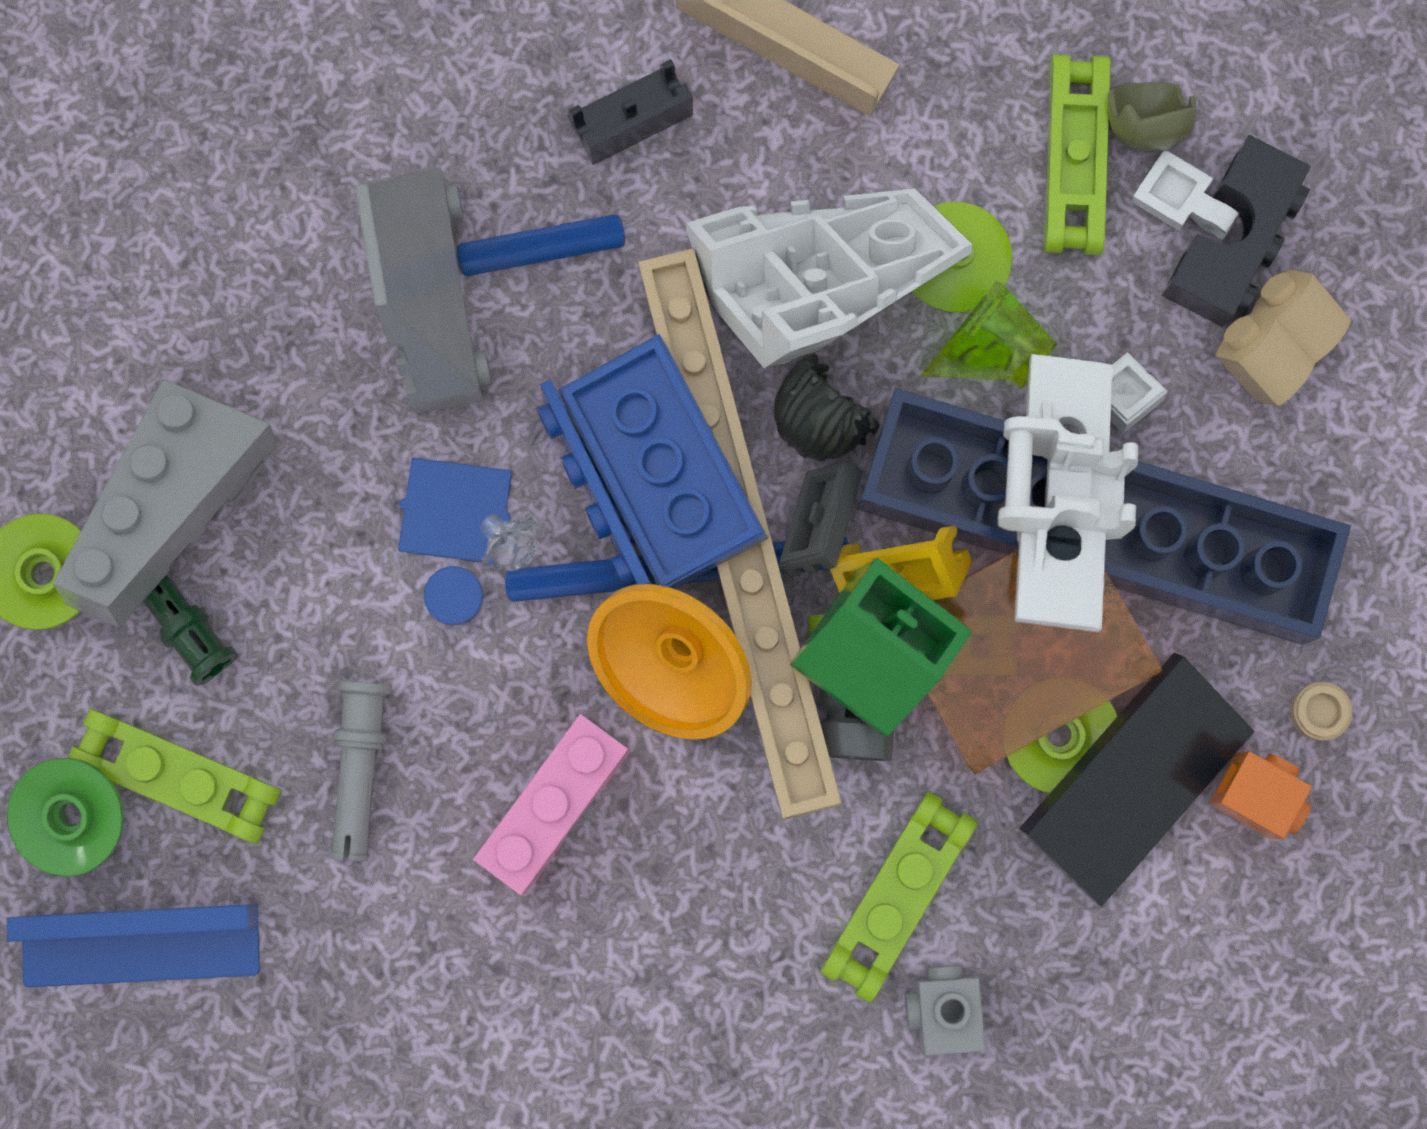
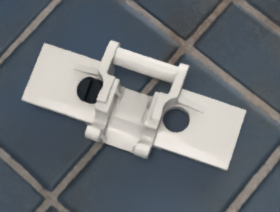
M1031 354L1029 360L1026 417H1012L1004 422V437L1009 440L1006 501L1005 507L999 510L998 525L1006 530L1017 531V541H1019L1014 622L1100 632L1102 629L1105 540L1122 538L1133 530L1136 523V506L1134 504H1124L1125 476L1137 467L1138 444L1125 443L1121 450L1109 452L1113 365ZM1062 424L1073 426L1080 434L1069 432ZM1032 455L1044 456L1048 460L1045 508L1030 506Z

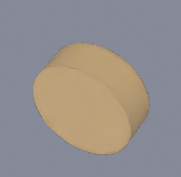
M1328 682L1312 683L1300 689L1294 696L1290 708L1291 719L1295 728L1303 736L1316 741L1331 740L1343 734L1349 727L1352 719L1351 701L1347 694L1337 685Z

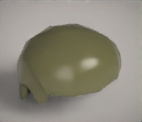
M1159 82L1130 83L1115 87L1108 93L1111 131L1121 143L1140 152L1166 151L1187 140L1197 120L1195 96H1190L1187 105L1184 101L1181 87L1177 84Z

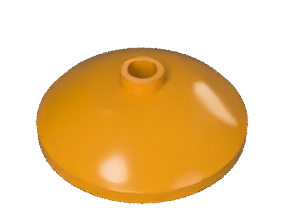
M638 584L615 591L604 600L593 614L587 632V647L594 672L610 697L626 713L640 723L657 732L676 738L706 739L728 730L736 723L746 709L752 687L751 671L746 654L735 634L724 620L701 601L669 587Z

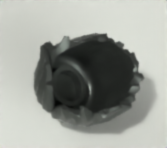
M812 353L809 357L799 360L785 376L776 393L773 410L774 420L780 438L786 441L787 447H793L803 458H811L816 461L836 459L848 454L857 445H866L865 437L871 432L874 436L880 426L878 421L870 414L871 412L868 408L853 403L851 396H841L839 391L833 389L832 385L827 381L828 374H823L829 371L830 366L828 364H817L819 357L817 354Z

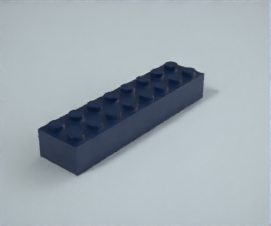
M895 388L889 402L857 510L935 534L938 533L940 528L956 526L957 535L954 538L955 540L1018 558L1019 541H1017V531L1006 530L998 525L999 510L1005 507L1009 440L1004 437L1005 421ZM1032 455L1030 506L1045 508L1048 460L1044 456ZM1138 461L1137 467L1125 476L1124 504H1134L1136 506L1135 527L1120 539L1105 540L1104 585L1300 645L1321 638L1352 525Z

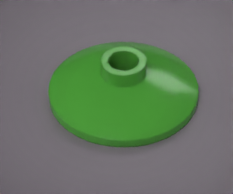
M56 758L32 767L19 779L9 798L7 823L15 847L31 865L52 875L76 876L100 866L114 852L123 831L124 811L116 787L100 769L79 759ZM69 803L75 804L80 810L81 820L78 824L70 823L65 817V808Z

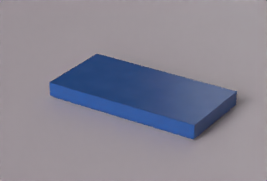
M660 334L558 389L657 585L676 589L768 539L763 526Z

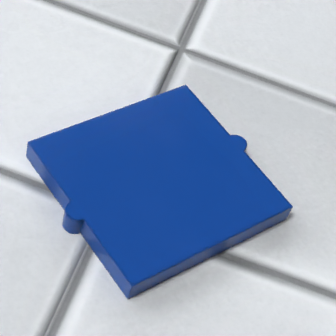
M412 457L406 498L401 499L399 502V506L404 510L398 551L498 565L504 524L509 523L511 520V516L506 510L512 471Z

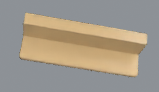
M676 0V8L870 117L899 70L900 64L785 0Z

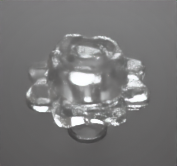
M496 513L489 515L480 526V530L489 538L487 551L482 557L481 563L491 573L497 572L502 567L515 572L520 566L528 565L533 560L535 551L539 548V542L534 535L538 531L540 524L530 514H526L518 520L505 522Z

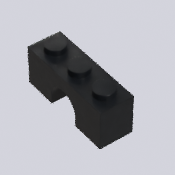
M1249 134L1238 148L1213 196L1214 199L1230 206L1239 213L1238 216L1243 226L1242 240L1235 244L1223 245L1215 243L1197 233L1186 247L1161 296L1221 327L1234 314L1244 317L1259 290V287L1251 283L1260 265L1267 269L1270 267L1285 238L1276 234L1285 216L1291 219L1296 217L1309 194L1310 188L1302 185L1311 166Z

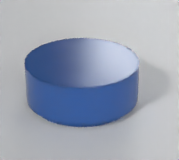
M449 566L436 571L429 578L424 589V602L427 610L435 619L446 625L458 626L468 623L477 616L483 605L484 593L479 580L474 574L462 567Z

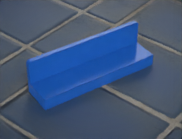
M258 904L33 915L7 918V942L22 941L23 984L26 987L254 976L260 970Z

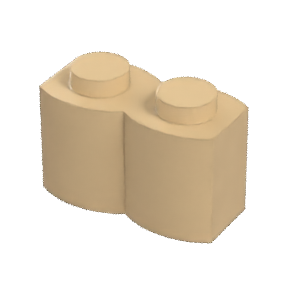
M1288 269L1283 273L1273 276L1265 283L1252 313L1237 319L1227 328L1224 340L1215 356L1255 401L1279 407L1302 387L1311 374L1315 363L1326 356L1339 343L1349 328L1351 319L1313 274Z

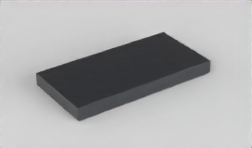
M1174 652L1021 825L1019 830L1085 895L1102 907L1255 731L1184 656Z

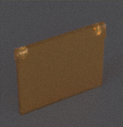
M1019 548L965 577L956 597L933 600L973 631L941 680L929 691L928 695L965 758L966 766L972 770L974 775L1139 683L1163 672L1160 667V659L1152 653L1105 568L1102 629L1100 632L1014 622Z

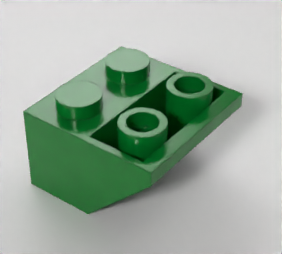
M876 557L854 572L789 665L882 736L887 737L941 680L973 631Z

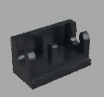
M671 59L661 63L659 70L583 108L577 105L568 109L567 117L592 165L693 116V97L686 84L680 85L675 73V65Z

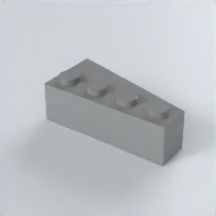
M163 379L53 582L54 587L65 604L120 628L170 571L169 566L188 544L192 546L205 532V525L226 501L231 502L245 486L244 481L260 462L264 463L277 447L270 423Z

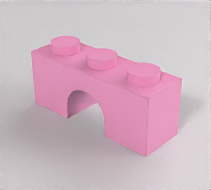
M579 714L473 860L518 894H527L558 852L572 827L592 801L598 797L631 751L586 717Z

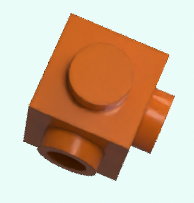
M1245 751L1234 755L1208 804L1269 839H1285L1288 832L1294 835L1304 824L1311 809V804L1305 800L1312 786L1297 778L1301 770L1287 760L1270 753L1266 759H1263L1250 751Z

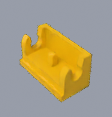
M949 526L940 528L935 539L927 542L860 553L861 545L859 543L846 544L840 551L836 568H831L830 571L840 593L856 570L877 557L930 599L937 600L957 596L972 564V559L967 548L956 550L953 553L952 541L956 538L957 527Z

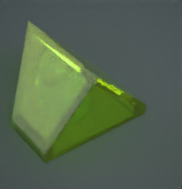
M996 281L983 294L920 376L1012 381L1023 389L1028 383L1031 354L1049 356L1057 346V343L1006 286Z

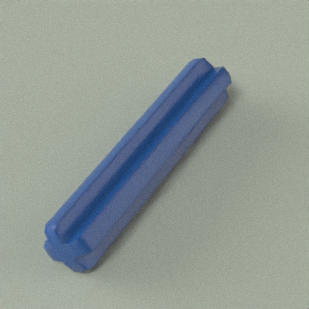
M613 214L460 243L457 246V258L462 274L471 276L620 248L625 245V233L622 219L619 215Z

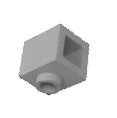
M963 965L927 967L928 978L914 979L915 993L905 994L908 1030L919 1029L920 1051L925 1056L986 1051L979 977L963 975Z

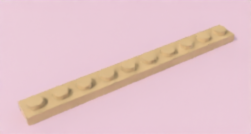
M694 248L639 261V271L656 335L660 334L665 341L768 536V539L716 567L733 632L741 644L749 663L752 680L750 698L782 821L841 806L840 795L809 679L789 665L799 652L800 645Z

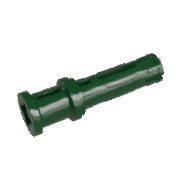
M167 575L156 586L160 594L154 589L143 601L162 626L159 632L161 635L160 640L167 648H175L192 671L190 679L194 685L200 686L209 682L237 659L238 653L232 646L225 647L207 624L209 615L206 611L197 605L190 606ZM190 631L195 634L203 646L196 644L189 634Z

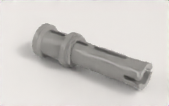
M339 681V690L344 693L341 728L334 731V740H337L336 746H342L333 844L332 852H330V858L344 860V858H348L351 836L349 861H368L367 848L377 749H383V744H386L387 735L382 732L385 696L391 694L392 685Z

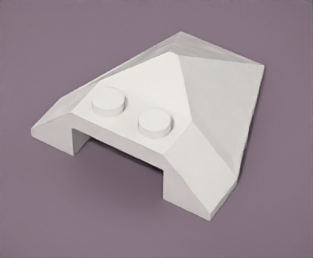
M915 188L844 196L845 208L810 210L809 200L791 202V212L757 215L755 205L744 206L686 223V232L691 246L694 248L698 266L713 308L763 368L784 364L792 359L820 350L972 254V243Z

